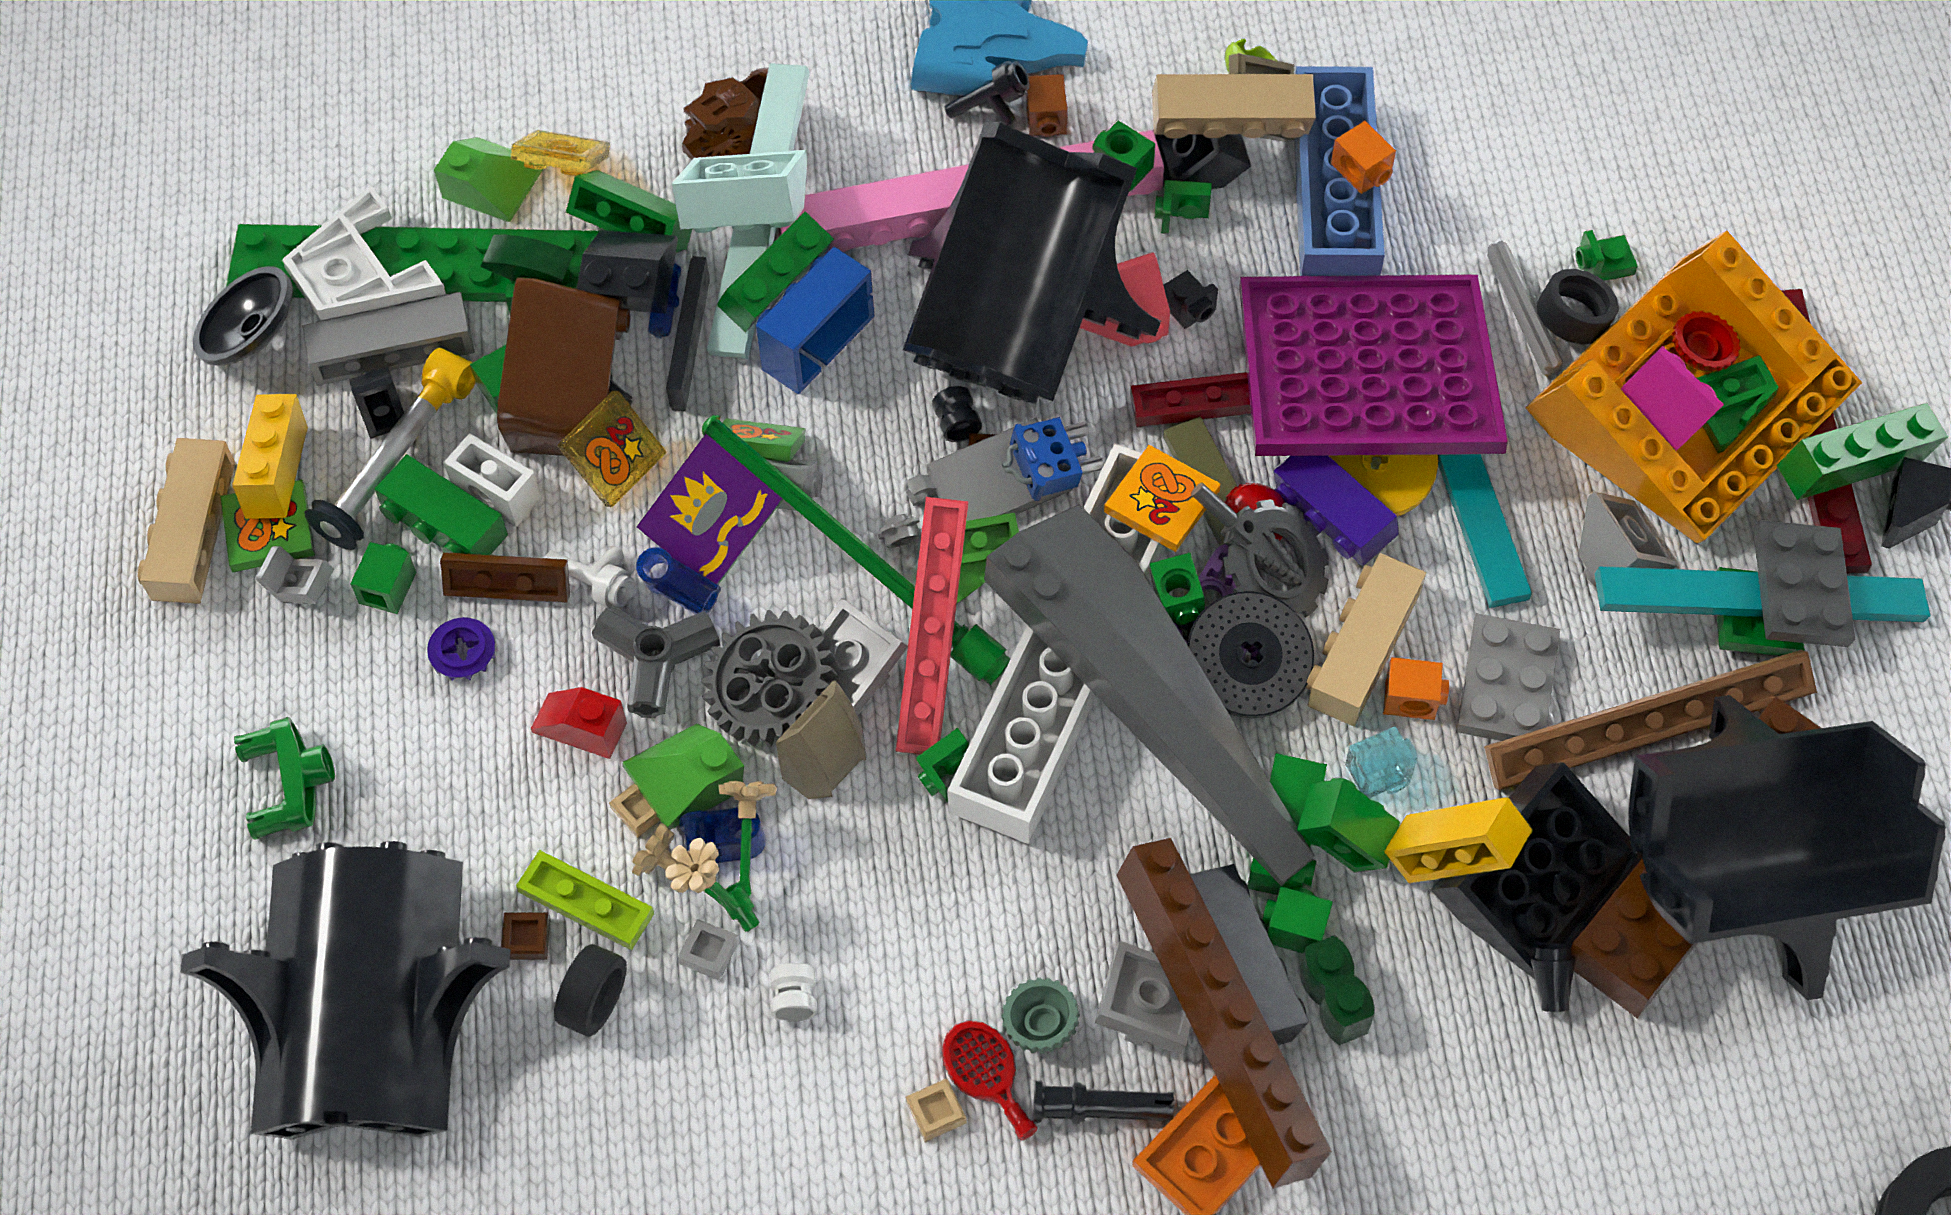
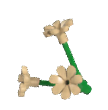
M729 781L718 786L720 794L730 795L735 800H739L738 818H742L740 881L738 883L732 884L725 889L716 881L719 866L715 859L719 855V851L712 842L706 844L702 838H696L690 844V851L679 845L671 853L669 851V844L672 842L675 834L663 823L657 827L655 835H652L645 845L647 850H640L634 856L632 863L635 866L632 869V873L638 876L643 872L650 874L655 867L660 866L666 870V878L672 881L670 886L673 890L683 893L690 888L696 893L705 892L725 908L732 920L737 919L743 930L747 932L760 923L752 910L754 904L749 897L752 893L750 885L752 818H756L757 801L766 796H775L777 786L775 784H764L761 781L751 782L748 786L741 781Z

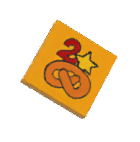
M1148 445L1104 504V513L1176 552L1207 510L1191 496V492L1199 483H1204L1217 495L1220 492L1221 484L1157 448Z

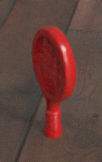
M968 1020L956 1024L946 1034L942 1046L943 1065L950 1080L961 1092L974 1099L998 1103L1004 1109V1114L1014 1127L1015 1134L1019 1140L1028 1139L1036 1133L1038 1127L1033 1120L1029 1119L1020 1104L1015 1102L1012 1096L1016 1066L1015 1056L1008 1041L997 1029L984 1022ZM970 1033L972 1037L967 1040L965 1035ZM982 1035L985 1040L979 1042L977 1038ZM962 1037L964 1042L959 1045L957 1040ZM993 1039L996 1043L992 1045L990 1040ZM975 1040L977 1044L971 1047L969 1043ZM987 1043L989 1047L984 1050L982 1045ZM967 1045L969 1049L964 1052L962 1047ZM999 1045L1002 1050L997 1052L995 1047ZM979 1047L982 1052L976 1054L974 1050ZM959 1049L962 1054L956 1057L954 1052ZM992 1050L994 1054L989 1057L987 1052ZM972 1052L974 1056L969 1059L967 1054ZM1004 1053L1005 1058L1001 1059L999 1055ZM985 1055L987 1059L981 1061L979 1057ZM964 1057L966 1061L961 1064L959 1059ZM997 1057L999 1062L994 1064L992 1059ZM977 1059L979 1064L973 1066L971 1062ZM957 1062L959 1066L954 1068L952 1063ZM989 1062L991 1064V1067L986 1069L984 1064ZM969 1064L971 1069L966 1071L964 1066ZM1002 1064L1004 1069L999 1071L997 1067ZM982 1067L984 1071L978 1073L976 1069ZM959 1069H962V1071H963L964 1073L961 1074V1075H958V1074L956 1073V1071H958ZM994 1069L996 1074L991 1076L989 1072ZM974 1071L976 1076L971 1078L969 1074ZM987 1074L989 1078L984 1081L981 1076ZM965 1076L968 1078L966 1082L962 1079ZM999 1076L1002 1081L996 1083L994 1079ZM979 1079L981 1083L976 1086L973 1081ZM991 1081L994 1086L988 1088L986 1084Z

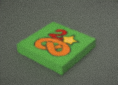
M727 418L722 422L762 457L768 460L789 462L805 442L806 428Z
M302 479L296 480L294 483L286 518L245 519L235 493L220 496L228 561L232 572L262 567L273 546H281L294 559L315 556L311 526L304 514V511L309 508L306 487Z

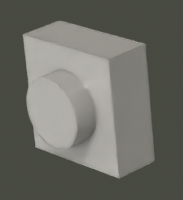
M697 919L678 956L679 964L720 980L739 943L738 935Z

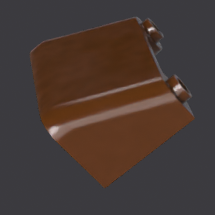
M517 278L513 292L497 408L498 428L511 453L585 457V447L591 438L595 436L610 437L605 429L608 426L616 427V421L610 420L607 411L615 340H620L622 333L629 332L631 321L630 309L624 307L622 300L535 278ZM598 447L595 450L596 455L599 457L602 447Z

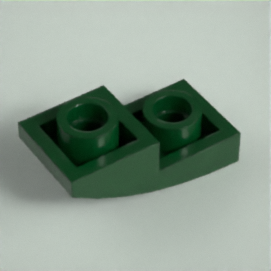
M494 234L480 267L516 282L517 278H520L521 274H524L531 278L561 285L574 252L532 238Z

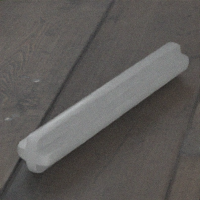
M1499 241L1489 245L1487 249L1489 261L1541 373L1545 376L1558 373L1562 370L1563 361L1548 329L1543 325L1538 316L1536 303L1508 244L1504 241Z

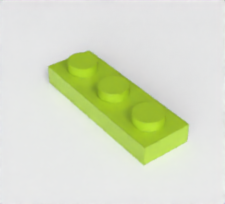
M541 850L537 852L516 884L518 893L631 951L655 914L652 906Z

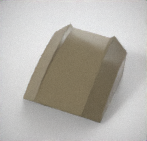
M832 681L776 741L782 780L807 799L833 797L832 791L860 761L866 760L865 740L859 718L837 681Z

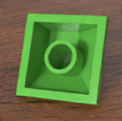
M475 137L452 141L434 168V173L443 199L510 223L546 164L545 161Z
M695 724L623 761V768L637 785L650 807L656 812L659 820L670 830L733 797L720 794L718 785L729 781L743 782L744 765L722 734L699 724Z

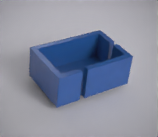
M833 247L824 257H818L812 263L809 272L798 283H792L785 291L783 298L772 309L765 310L757 321L756 332L762 370L799 395L822 371L821 366L801 354L799 349L801 348L827 366L875 317L874 301L871 295L873 292L871 270L836 247Z

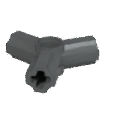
M613 605L611 608H605L597 618L596 625L592 630L594 639L633 662L627 709L641 718H656L659 715L665 714L670 675L676 664L711 650L712 646H721L715 627L705 610L661 628L647 626ZM652 650H662V652L656 656L646 655L648 652Z

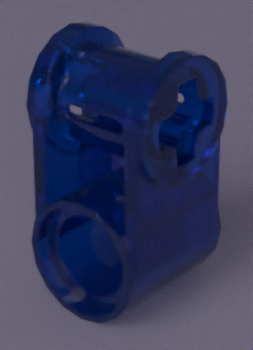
M739 806L716 811H695L683 815L679 819V828L684 831L686 850L690 851L691 842L701 837L706 844L712 842L718 849L719 855L715 859L716 863L740 860L741 838L734 837L742 829V818H738ZM757 813L756 818H752L751 859L761 854L766 846V837Z

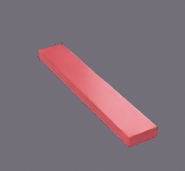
M926 497L896 752L920 755L941 740L968 501Z

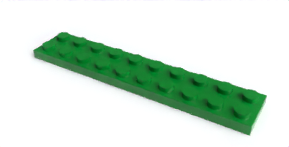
M238 224L226 287L249 271L260 267L272 266L281 269L290 278L293 290L292 298H305L286 271L282 259L322 225ZM377 226L360 235L390 277L426 260L443 283L446 294L461 292L463 301L506 302L507 284H515V282L480 267L494 234L532 238L574 252L561 285L570 284L577 287L582 254L599 231ZM524 274L520 276V278H531Z

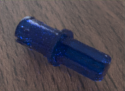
M674 263L666 314L650 312L648 333L658 339L668 337L671 334L674 311L680 304L677 292L682 268Z

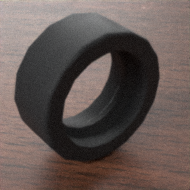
M1563 269L1553 274L1537 301V313L1543 325L1557 337L1579 345L1592 344L1611 326L1619 311L1618 299L1612 288L1601 278L1579 269ZM1561 297L1573 298L1583 303L1592 311L1594 317L1582 315L1572 310L1563 302Z
M590 944L585 946L577 954L561 982L554 1006V1020L558 1024L586 1037L595 1035L608 1020L620 997L627 973L626 960L622 956L598 945Z

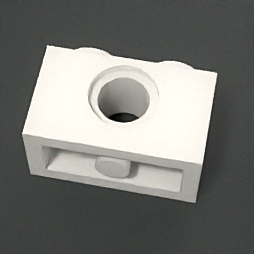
M470 433L443 462L450 482L502 514L504 520L516 527L542 498L534 471Z

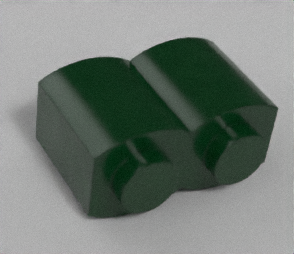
M1333 935L1305 946L1300 966L1301 982L1309 997L1320 1005V1020L1327 1035L1338 1045L1367 1035L1374 1018V1002L1366 985L1354 975L1353 958L1346 945Z

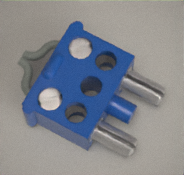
M1060 417L1025 426L1016 424L1011 436L1010 447L1006 452L1007 461L1002 463V468L1005 474H1013L1017 481L1027 485L1032 499L1040 501L1042 496L1077 488L1082 475L1102 470L1104 462L1100 456L1078 461L1077 457L1086 455V446L1083 441L1071 444L1070 440L1088 436L1089 427L1086 422L1064 427ZM1013 454L1018 463L1022 476L1018 470L1010 467L1013 463Z

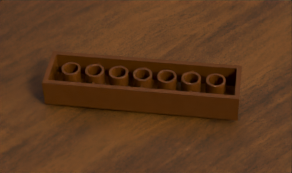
M1777 696L1758 717L1778 734L1821 728ZM1643 859L1571 946V953L1573 956H1576L1574 972L1637 1019L1698 944H1690L1662 917L1651 902L1639 877L1642 873H1647Z

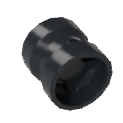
M952 386L936 394L932 400L936 416L942 419L940 428L943 437L949 442L968 440L969 433H979L982 428L979 414L976 410L972 409L974 402L971 392L967 387Z

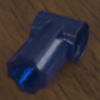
M659 547L649 548L642 552L636 562L638 575L651 592L665 596L693 614L704 610L706 613H709L717 601L721 587L672 558L665 549ZM659 563L668 565V569L662 577L654 579L649 577L650 569L654 565Z

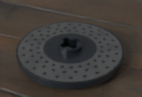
M1243 591L1231 593L1215 600L1197 617L1187 639V646L1227 712L1237 717L1262 718L1286 709L1305 690L1308 685L1307 679L1314 667L1313 642L1304 621L1285 602L1265 593ZM1241 646L1247 650L1252 646L1256 647L1259 651L1256 654L1259 663L1255 660H1251L1248 663L1242 660L1244 651Z

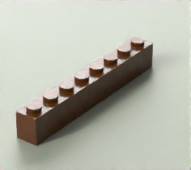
M1171 838L1132 846L1116 876L1272 1189L1313 1177L1332 1150Z

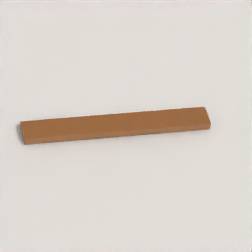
M1799 650L1484 746L1494 788L1501 790L1520 784L1535 766L1564 762L1570 769L1710 726L1714 697L1730 695L1750 712H1755L1767 708L1776 696L1782 701L1788 702L1817 693L1808 651Z

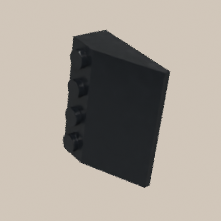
M1564 762L1535 766L1509 796L1511 802L1532 829L1511 868L1441 878L1431 888V891L1460 923L1533 979H1535L1530 957L1534 956V946L1549 943L1572 946L1577 937L1642 860L1641 852H1632L1630 836Z

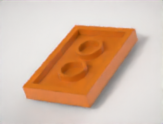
M1216 1075L1206 1083L1132 1162V1166L1185 1215H1216L1261 1167Z

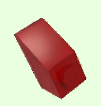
M578 687L548 693L531 727V732L610 759L627 725V720L621 700Z

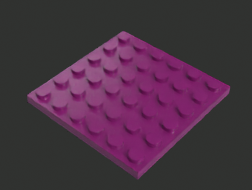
M1478 274L1240 277L1239 290L1255 456L1506 454L1508 440Z

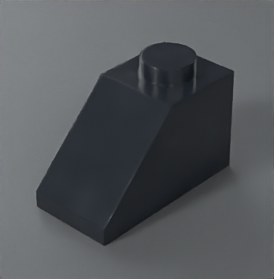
M389 368L370 370L361 376L349 379L353 396L370 439L389 433L404 414Z
M1907 457L1903 458L1892 479L1881 547L1891 548L1938 523L1945 510L1951 511V468Z

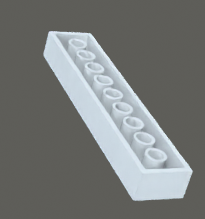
M1114 443L1085 503L1084 509L1137 561L1150 582L1149 563L1160 561L1166 547L1104 513V504L1142 455L1141 452ZM1028 625L947 790L948 813L1027 844L1030 843L1097 697Z

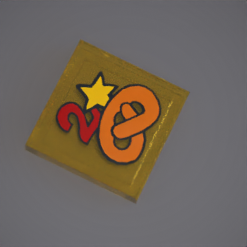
M612 391L557 445L606 507H613L667 453L619 391Z

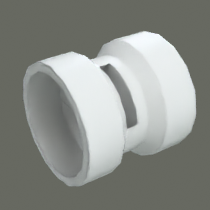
M786 963L773 967L770 970V984L775 990V997L771 1000L772 1017L776 1020L788 1022L813 1018L816 1015V998L811 995V988L815 985L814 967L804 963Z

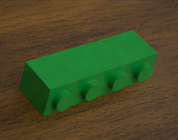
M1924 403L1802 439L1777 464V467L1796 499L1800 500L1895 471L1900 466L1904 457L1924 461L1949 436L1928 403Z

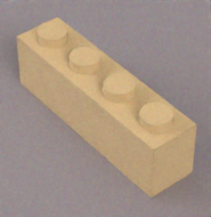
M1157 74L1152 89L1154 134H1165L1168 138H1181L1187 134H1204L1208 138H1220L1226 134H1242L1247 138H1259L1265 134H1281L1285 138H1297L1304 134H1309L1316 118L1313 74Z
M177 438L173 453H169L167 456V477L164 488H160L157 493L156 505L158 512L155 524H150L147 532L149 547L145 560H141L138 566V581L143 585L151 601L201 603L223 514L220 496L228 494L235 466V460L225 441Z
M1379 553L1373 567L1367 564L1364 566L1356 588L1361 590L1356 600L1348 598L1340 615L1339 621L1344 622L1340 632L1332 631L1326 641L1322 654L1326 655L1327 658L1323 666L1320 667L1315 664L1307 679L1308 685L1306 689L1311 690L1308 707L1355 727L1421 594L1427 572L1382 553Z

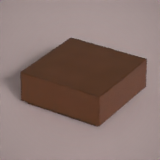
M504 912L501 948L511 949L510 960H547L551 919L548 912Z

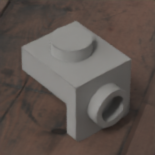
M273 546L259 570L256 580L280 602L317 604L320 596L325 591L326 584L334 568L325 560L294 559L281 546Z

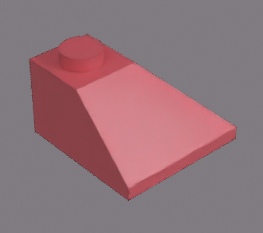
M1154 252L1118 263L1117 267L1121 280L1132 299L1145 312L1161 321L1156 336L1141 334L1139 340L1117 333L1118 325L1107 320L1105 326L1085 319L1082 320L1080 325L1081 329L1131 347L1142 343H1153L1168 335L1170 309Z

